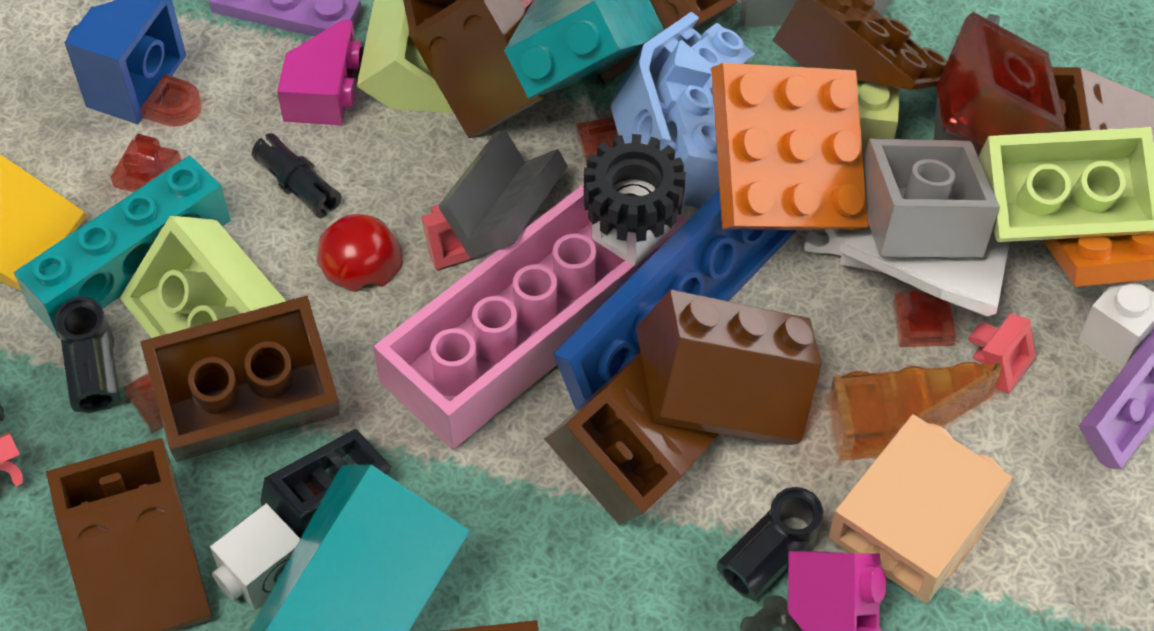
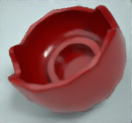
M360 213L350 214L338 219L321 234L316 262L328 281L339 284L350 291L358 292L362 286L369 283H375L381 287L389 283L402 267V249L382 220Z

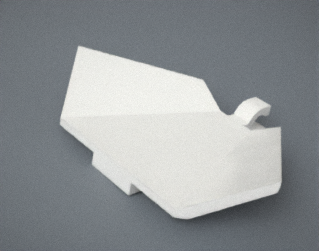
M869 224L867 228L858 230H824L828 234L827 236H820L812 231L808 232L804 251L840 255L841 265L888 274L935 297L984 316L997 313L1010 242H998L993 230L984 257L897 258L880 256Z

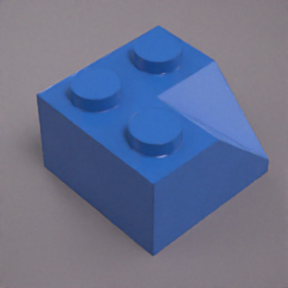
M115 0L91 7L80 23L72 27L64 42L86 107L137 125L187 56L172 0Z

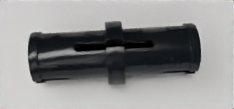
M273 133L265 135L266 140L272 146L267 144L262 137L254 144L251 153L252 158L277 178L279 182L278 187L288 195L293 193L313 211L316 217L321 219L327 215V212L321 208L322 204L330 211H333L340 205L341 193L331 187L313 169L315 166L308 158L297 156L280 141L278 136Z

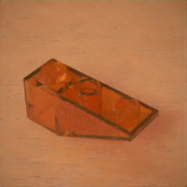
M963 362L953 367L930 369L910 366L894 372L869 373L867 371H853L844 376H833L828 408L839 461L878 458L912 414L928 424L931 423L944 427L993 396L1001 372L1000 363L979 364L977 362Z

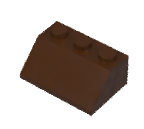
M669 290L636 326L654 423L786 445L799 444L802 441L822 366L810 318Z
M308 295L140 341L169 449L176 462L339 416L338 396Z

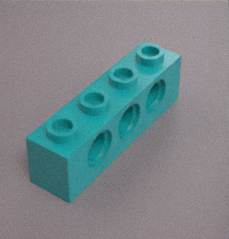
M187 156L14 271V275L29 308L60 339L54 324L55 314L59 307L73 298L87 297L94 299L103 309L118 299L169 216L217 220L221 226L230 222L222 185L193 157Z

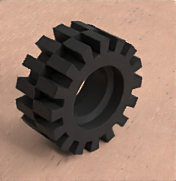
M632 134V142L625 144L621 135L613 137V148H610L603 142L597 146V155L592 153L589 155L587 168L584 167V209L588 210V219L593 225L600 221V231L607 236L615 228L617 229L618 240L627 241L628 232L636 233V242L646 241L648 230H651L655 238L664 234L665 225L672 228L677 223V215H681L684 203L686 172H683L684 163L681 157L675 159V150L671 146L667 145L660 151V140L651 137L647 145L641 143V134ZM637 179L651 184L655 187V190L643 196H628L619 193L613 186L624 180Z

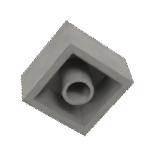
M869 139L863 161L867 220L879 255L897 258L984 257L1000 206L972 142L958 140Z

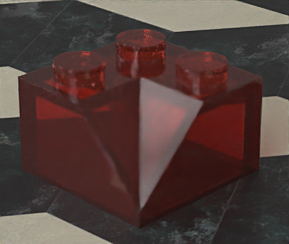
M975 12L969 14L965 18L936 86L941 110L940 117L943 125L952 133L963 135L983 146L988 136L1064 131L1066 127L1049 53Z

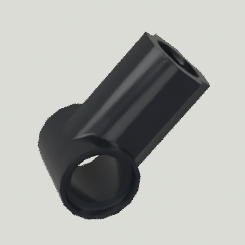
M76 297L66 301L56 312L54 324L61 338L71 408L74 412L86 413L111 409L112 406L121 402L113 353L114 336L101 305L94 299ZM93 328L89 333L77 335L85 329Z
M800 487L786 488L779 492L771 503V509L717 562V570L722 574L726 582L741 596L755 602L788 568L789 551H813L818 543L823 517V507L819 498L813 492ZM790 517L800 518L808 526L802 529H792L784 525L782 520Z

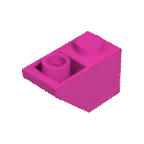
M342 20L286 53L277 89L283 122L342 126L345 109L354 108L356 80L352 78L353 70L360 71L364 52L363 42L356 41L353 20Z
M789 551L788 613L803 631H882L879 628L880 603L886 592V577L884 570L880 567V554Z

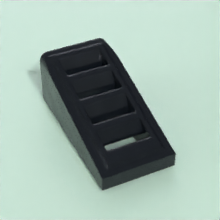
M354 429L265 477L260 500L261 505L264 506L267 503L300 538L333 481L325 471L326 469L330 468L336 475L342 465H348L342 459L347 454L357 465H372L386 475L390 473L391 465L357 429ZM311 482L320 493L315 495L306 484Z

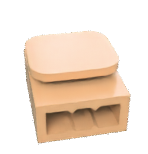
M912 414L835 510L828 538L848 552L880 554V567L884 570L885 576L928 604L944 581L956 571L980 539L986 525L1001 507L1013 477L1002 471L1001 467L993 459L985 455H977L953 440L951 435L942 427L936 424H928Z

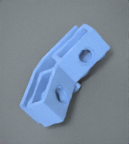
M690 12L643 44L615 89L611 110L618 135L623 136L625 144L632 142V134H641L642 144L648 145L650 138L654 137L660 140V151L667 145L675 150V159L681 157L684 163L683 172H686L683 205L701 208L719 189L711 67L721 63L749 64L755 53L743 44L742 39L735 32L723 28L718 23L707 29L701 36L693 29L699 17Z

